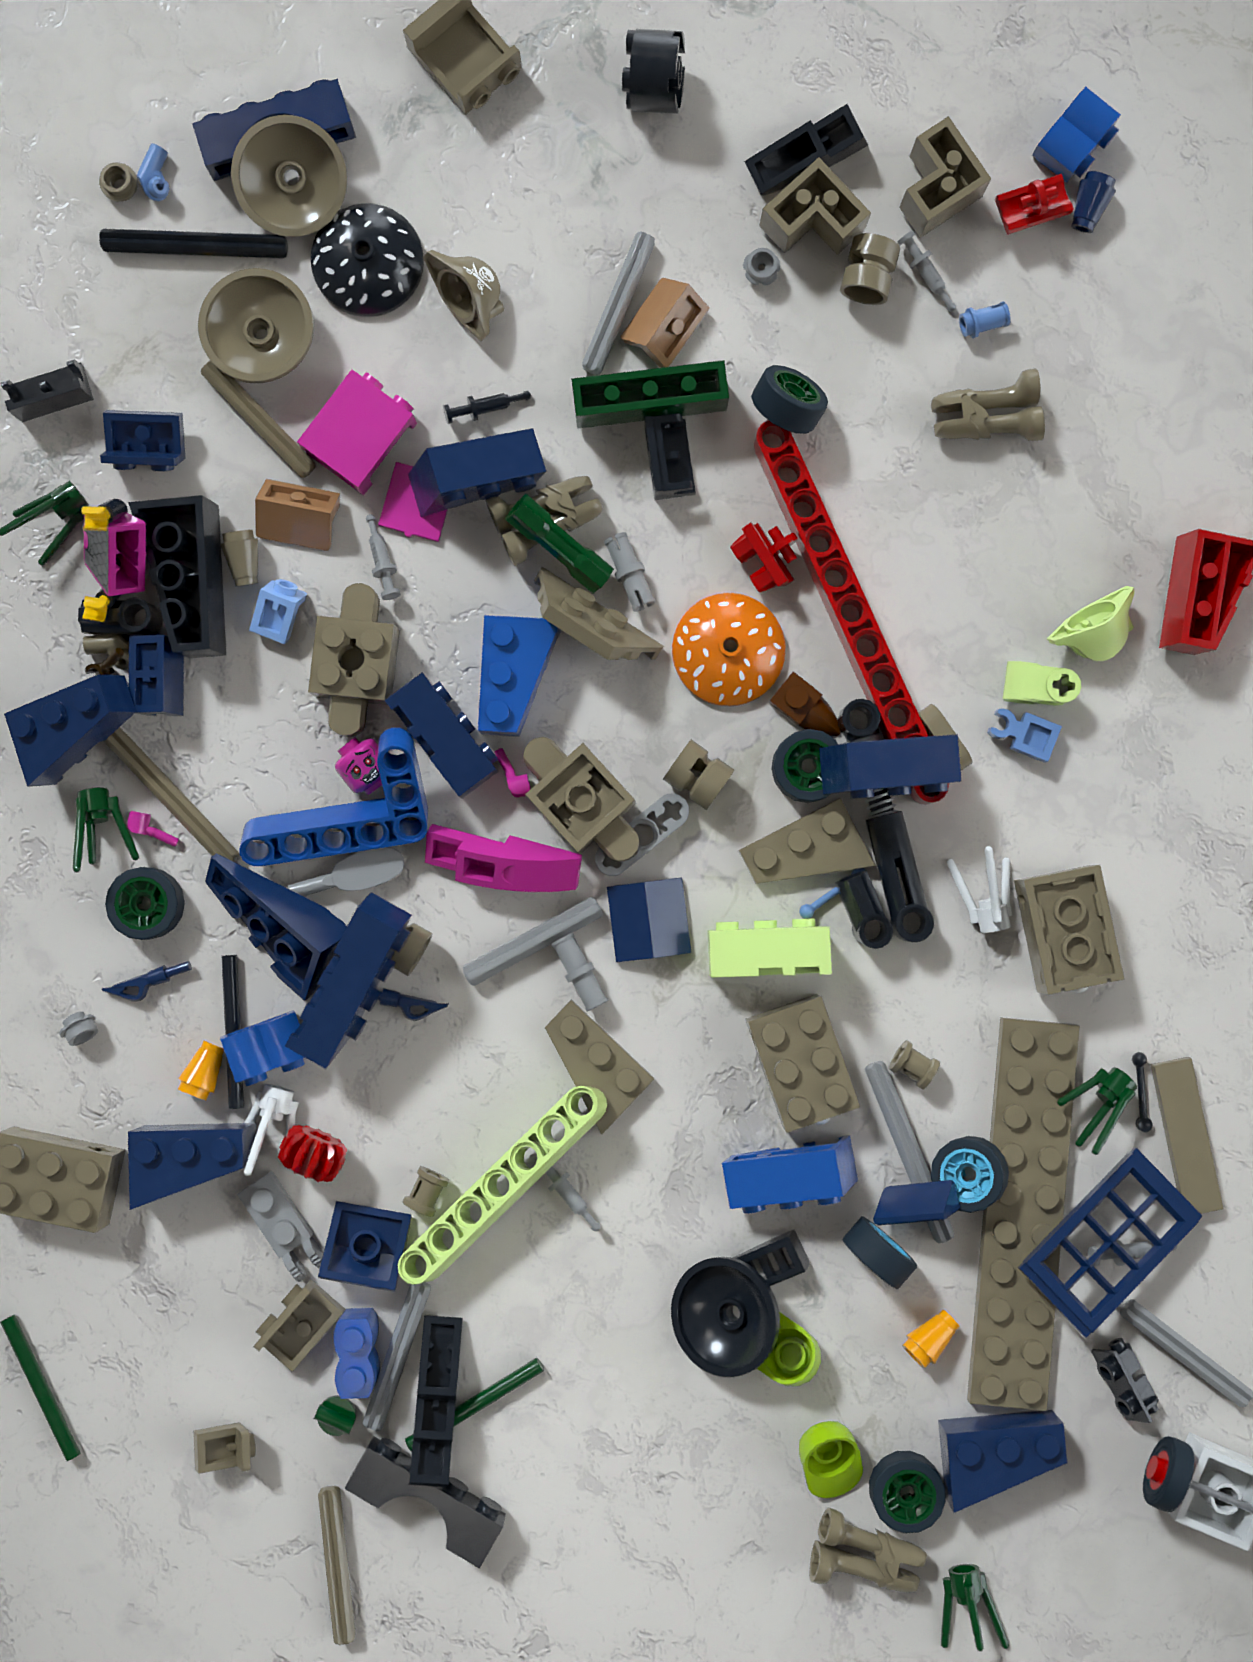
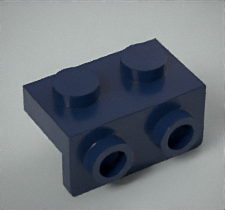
M106 410L103 412L106 451L100 455L101 463L113 464V468L117 470L137 468L136 465H151V470L171 471L174 470V466H177L186 458L183 413Z

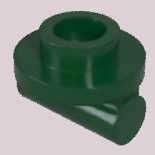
M339 1395L328 1397L319 1405L314 1419L318 1421L320 1428L329 1435L340 1436L345 1433L349 1435L356 1420V1409L349 1399H341Z

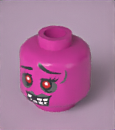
M354 737L338 750L342 757L336 762L335 770L354 793L364 791L369 795L382 786L377 765L378 743L374 739L368 738L359 742Z

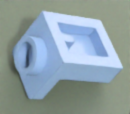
M277 579L270 581L260 589L249 631L286 644L290 640L298 608L306 600L307 593L297 589L296 584L287 580Z

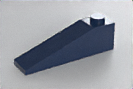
M217 853L211 856L205 883L232 918H241L251 933L248 939L254 947L263 946L275 962L270 968L277 977L304 1001L310 998L320 986L317 983L329 962L335 955L339 957L334 951L347 927L346 924L324 906Z

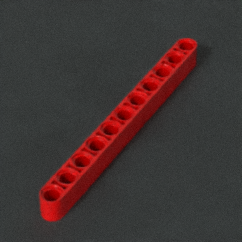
M766 420L757 430L754 442L755 453L791 533L794 532L799 539L796 544L867 700L872 701L877 706L880 712V723L878 726L884 739L929 737L792 433ZM766 434H775L781 439L782 445L777 448H770L764 444L762 437ZM782 468H791L797 474L798 479L791 483L784 482L778 476V471ZM798 502H806L811 506L813 514L810 517H800L794 511L793 505ZM814 536L823 537L828 543V550L816 552L811 548L809 539ZM830 570L838 571L843 576V585L839 587L829 585L825 579V573ZM847 604L855 606L859 611V620L855 622L845 620L841 615V607ZM859 639H868L873 643L875 648L873 656L866 657L858 652L856 644ZM883 673L889 678L890 689L888 691L882 692L875 689L872 683L874 674ZM896 707L905 713L906 721L902 727L894 726L889 721L888 712L890 708ZM920 786L911 787L912 794L910 796L917 803L927 805L940 801L946 796L948 791L936 792L934 796L928 797L921 792Z

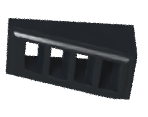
M794 1229L733 1257L747 1263L755 1270L757 1269L752 1260L757 1258L765 1274L763 1278L769 1286L806 1272L810 1265V1261ZM783 1247L786 1248L792 1261L790 1265L782 1250ZM772 1252L780 1268L779 1270H774L767 1255L768 1253Z

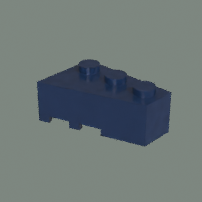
M530 428L426 448L408 473V477L420 516L424 517L475 501L487 500L509 491L515 490L516 493L531 490L537 486L536 482L547 471L534 429Z
M421 672L384 701L391 710L396 712L407 727L408 732L417 740L458 797L463 799L498 773L493 764L499 759L486 742H483L481 745L477 744L470 734L476 730L463 711L457 715L447 704L453 698L442 683L438 681L433 685L424 673Z
M95 675L4 713L27 787L48 786L59 783L64 778L62 775L76 763H81L87 757L86 753L98 742L105 741L136 713V709L125 675Z
M958 734L849 742L819 748L823 794L850 792L851 799L875 797L874 790L887 789L888 796L912 794L911 787L924 786V793L948 791L947 783L962 782Z
M256 1123L144 1125L128 1131L130 1210L245 1168L257 1133Z
M1053 1410L938 1420L945 1495L953 1513L1067 1464L1064 1423Z

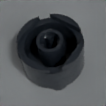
M651 29L627 31L626 54L630 55V67H624L622 72V91L626 92L627 109L637 112L679 113L678 108L681 107L685 76L682 56H678V53L685 54L683 31Z

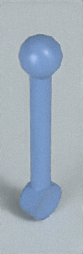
M853 869L851 874L864 871L865 869ZM837 887L812 904L802 905L799 910L801 917L804 919L811 918L816 909L839 894Z

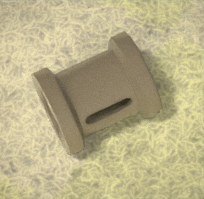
M906 1040L894 1054L889 1070L903 1073L917 1082L916 1086L924 1090L937 1073L940 1061L935 1058L929 1059L913 1049V1044Z
M420 1166L417 1171L419 1176L410 1195L405 1196L402 1203L422 1215L433 1217L436 1212L434 1205L442 1188L447 1187L449 1179L438 1172Z

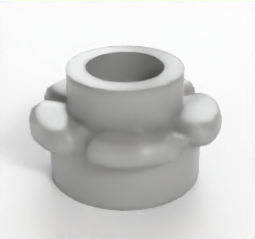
M758 248L744 259L743 268L746 270L745 276L749 282L755 285L759 283L769 285L777 278L776 273L780 270V261L770 249ZM762 264L765 266V269L759 270L758 266Z
M77 1012L68 1016L63 1021L64 1027L59 1032L60 1037H65L70 1046L87 1042L98 1033L94 1021L96 1017L91 1014L85 1015L84 1012Z

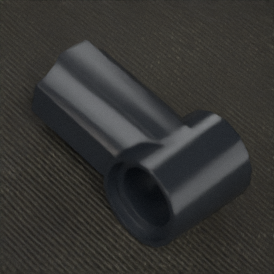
M135 597L117 600L111 608L107 609L104 622L82 619L85 609L83 606L84 600H82V604L78 608V622L83 634L147 636L157 634L162 628L163 618L159 609ZM145 609V621L140 626H135V615L138 611Z
M864 870L835 882L852 924V933L855 939L873 949L886 946L892 939L893 927L889 919L885 917L868 872ZM871 920H877L880 924V933L876 938L867 940L864 935V928Z

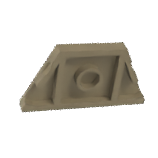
M544 567L540 568L534 583L541 586L537 597L542 605L540 607L542 618L607 660H619V658L637 660L641 652L645 653L651 660H655L664 646L628 623V619L624 614L615 609L605 608L595 601L596 598L589 591L583 588H575Z

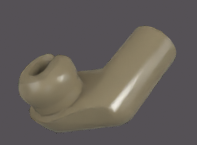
M100 634L83 637V648L86 655L106 653L110 656L116 648H121L124 651V655L115 666L121 670L129 669V642L122 635Z

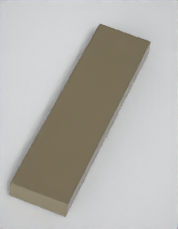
M1183 1057L1150 1064L1177 1190L1200 1214L1224 1209L1192 1058Z

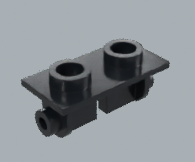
M1117 1338L1109 1343L1110 1350L1092 1349L1091 1353L1097 1362V1370L1109 1385L1119 1412L1126 1420L1151 1423L1153 1420L1150 1415L1158 1411L1157 1403L1159 1399L1155 1395L1145 1374H1140L1133 1379L1132 1374L1138 1371L1141 1366L1130 1343H1125L1123 1338Z

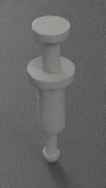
M913 230L897 241L899 245L905 244L914 258V261L909 264L910 268L916 267L932 293L935 292V294L940 295L949 312L954 311L956 305L952 303L944 291V288H946L944 286L945 282L928 258L932 253L928 250L922 254L912 238L915 232Z
M370 514L366 517V521L369 523L372 534L369 539L375 563L372 574L375 578H382L385 589L381 593L382 599L392 600L401 595L400 590L394 588L391 575L397 572L395 564L390 563L384 537L378 534L375 524L376 518Z
M552 1166L545 1172L553 1182L548 1188L550 1192L555 1189L575 1214H581L590 1224L591 1229L598 1231L600 1229L599 1222H596L586 1210L588 1208L586 1206L587 1203L567 1180L570 1176L568 1172L561 1177Z
M1120 1240L1116 1241L1133 1259L1142 1258L1154 1246L1150 1241L1123 1244ZM1096 1246L1088 1248V1258L1098 1250ZM1109 1249L1093 1266H1099L1100 1260L1113 1259L1117 1266L1125 1265V1263L1112 1249Z

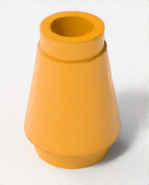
M203 1041L201 1047H199L178 1079L181 1080L178 1090L207 1101L210 1092L214 1093L224 1049Z
M942 1310L938 1315L936 1314L907 1334L908 1340L902 1346L925 1369L930 1363H936L960 1326L945 1310Z

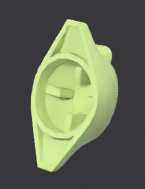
M1125 586L1082 608L1066 619L1047 640L1049 643L1057 646L1066 645L1077 655L1094 661H1105L1114 657L1123 648L1128 632L1134 628L1129 616V609L1135 595L1134 587Z

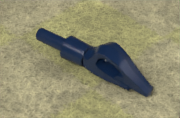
M190 961L169 968L163 965L143 975L122 981L111 987L102 988V991L138 1002L146 997L150 986L169 982L170 977L190 971L192 966ZM128 987H139L138 995H129L124 993V991Z
M383 988L378 999L380 1005L400 1007L404 1016L411 1021L421 1020L432 1013L448 1007L449 1004L401 994ZM412 1006H424L427 1011L415 1015L411 1013L410 1008Z

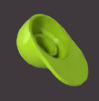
M779 1312L780 1327L776 1345L768 1359L757 1369L782 1385L801 1386L809 1382L817 1374L821 1363V1350L817 1340L807 1330Z
M825 1421L811 1426L803 1433L799 1440V1456L809 1491L820 1498H833L843 1495L854 1488L863 1475V1465L859 1447L850 1430L838 1421Z

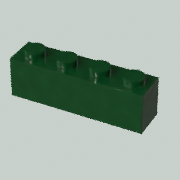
M725 360L571 378L577 429L644 421L645 416L677 413L682 414V416L722 412L727 411L729 402Z

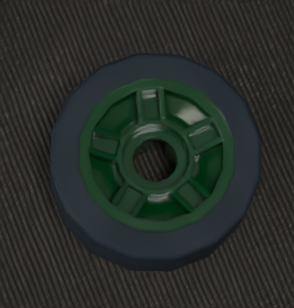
M772 365L765 369L751 396L754 406L761 415L778 427L797 434H807L813 431L828 405L826 394L818 384L801 372L781 365Z
M811 729L794 732L783 740L773 755L771 767L774 782L781 792L794 801L805 803L820 801L831 795L823 794L819 748L838 745L837 741L823 731ZM813 759L812 763L816 768L813 773H806L802 770V762L804 760Z
M149 867L129 869L116 877L107 891L105 901L107 917L114 928L126 937L138 940L163 937L172 931L182 918L185 905L182 888L176 879L163 870ZM143 896H147L151 900V907L148 910L139 909L138 905L142 904Z
M895 1451L883 1457L873 1468L869 1480V1495L879 1518L890 1529L904 1534L919 1533L932 1527L940 1518L946 1503L945 1486L935 1466L925 1456L913 1451ZM911 1486L913 1488V1495L908 1493L903 1494L902 1497L900 1496L903 1487Z

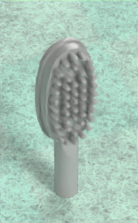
M392 847L360 851L338 862L331 873L288 885L287 888L303 897L334 887L345 891L372 888L398 876L403 870L404 858L401 852Z

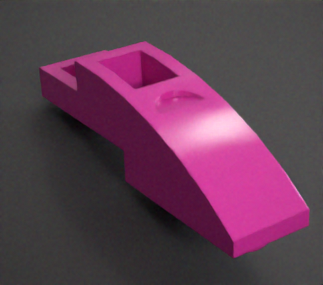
M432 824L427 830L425 863L456 871L455 881L475 886L520 892H560L576 890L578 887L582 854L511 835L503 843Z

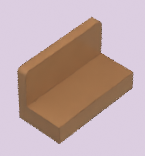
M661 278L620 338L626 344L642 348L658 367H669L710 307L690 284Z
M266 479L255 498L256 536L258 538L328 551L332 544V521L340 507V493Z

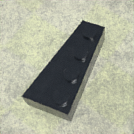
M203 495L128 502L132 515L146 523V555L151 569L148 571L152 584L156 586L161 602L159 608L172 652L188 658L225 656L226 637L219 505Z

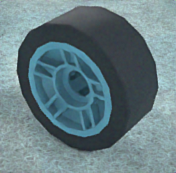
M966 1136L954 1139L939 1149L932 1161V1182L954 1181L960 1204L958 1211L973 1213L985 1210L1001 1198L1008 1186L1009 1169L1004 1155L996 1145L981 1137ZM965 1167H971L976 1171L975 1180L965 1181Z
M864 1216L860 1217L842 1239L850 1251L863 1264L895 1289H899L917 1268V1263L901 1246Z

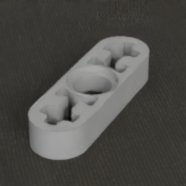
M666 794L628 823L632 828L638 824L650 826L654 834L651 843L646 846H639L638 854L627 861L620 862L622 865L617 869L612 865L607 868L604 867L602 862L606 857L603 853L604 851L599 847L595 855L598 869L609 876H616L627 870L686 822L689 816L687 801L678 794ZM668 801L672 805L678 802L682 807L678 812L681 818L677 821L672 817L668 818L661 824L667 828V831L660 834L657 825L647 816L654 812L657 819L665 812L663 806L665 802Z

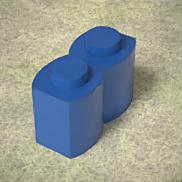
M1085 87L1042 138L1032 156L1055 175L1062 174L1065 183H1068L1074 175L1081 178L1095 160L1091 156L1092 152L1098 145L1105 149L1118 133L1119 129L1114 125L1121 114Z
M294 1010L220 1037L236 1083L244 1081L245 1086H250L268 1078L266 1072L281 1067L283 1072H288L305 1065L303 1060L305 1057L285 1047L290 1035L300 1026Z
M347 1308L335 1326L334 1347L340 1359L335 1371V1385L341 1399L369 1398L376 1385L380 1373V1359L374 1347L379 1334V1321L374 1308Z

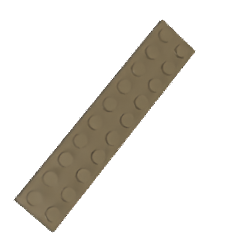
M1000 1017L989 1142L996 1145L1004 1155L1009 1169L1008 1186L1001 1198L983 1210L967 1400L970 1404L1047 1411L1056 1307L1018 1267L1063 1220L1073 1100L1064 1106H1059L1057 1101L1075 1087L1080 1025ZM1061 1245L1044 1261L1045 1265L1057 1277L1059 1274Z

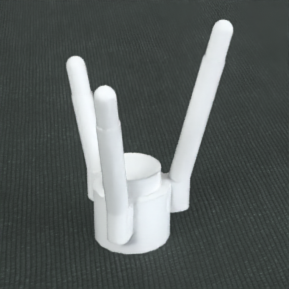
M990 846L985 848L990 898L979 901L980 908L978 909L954 860L948 859L947 861L952 877L969 911L971 924L979 923L981 933L995 932L1011 927L1009 917L1012 916L1010 905V860L1007 857L1002 860L1001 897H999L993 849Z
M264 1084L263 1091H258L255 1104L245 1123H254L258 1115L262 1116L244 1170L246 1176L252 1173L270 1119L282 1121L283 1115L287 1114L286 1135L289 1129L295 1125V1115L299 1102L292 1100L294 1091L270 1084Z

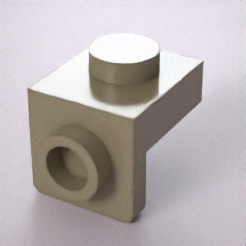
M240 1422L193 1431L195 1470L198 1474L238 1467L242 1472L251 1470L250 1458L255 1457L256 1454L254 1435L249 1433Z

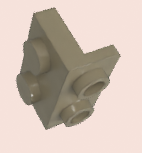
M312 1279L303 1289L296 1284L281 1301L286 1306V1309L278 1318L271 1313L256 1331L261 1338L253 1347L257 1351L264 1347L291 1372L295 1370L345 1311L343 1306Z

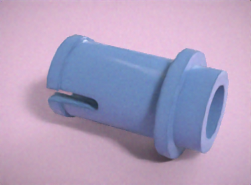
M1004 301L977 310L970 307L965 310V313L959 315V325L963 336H970L971 338L978 337L980 332L1009 326L1011 321L1008 305Z

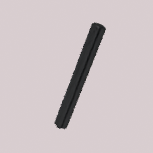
M102 229L99 235L100 247L105 252L285 258L288 253V242L286 237L281 235Z

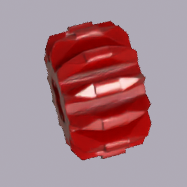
M294 1125L289 1129L286 1137L284 1136L280 1144L278 1159L285 1168L291 1169L294 1174L302 1175L306 1179L310 1178L317 1182H331L343 1167L347 1148L340 1139L334 1138L330 1133H325L308 1125Z

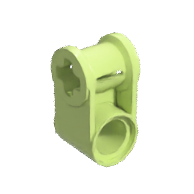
M1008 661L1002 700L1022 704L1063 705L1074 700L1079 695L1081 680L1078 674L1067 668L1041 666L1031 662ZM1061 679L1062 685L1068 686V691L1059 696V690L1053 688L1052 684Z

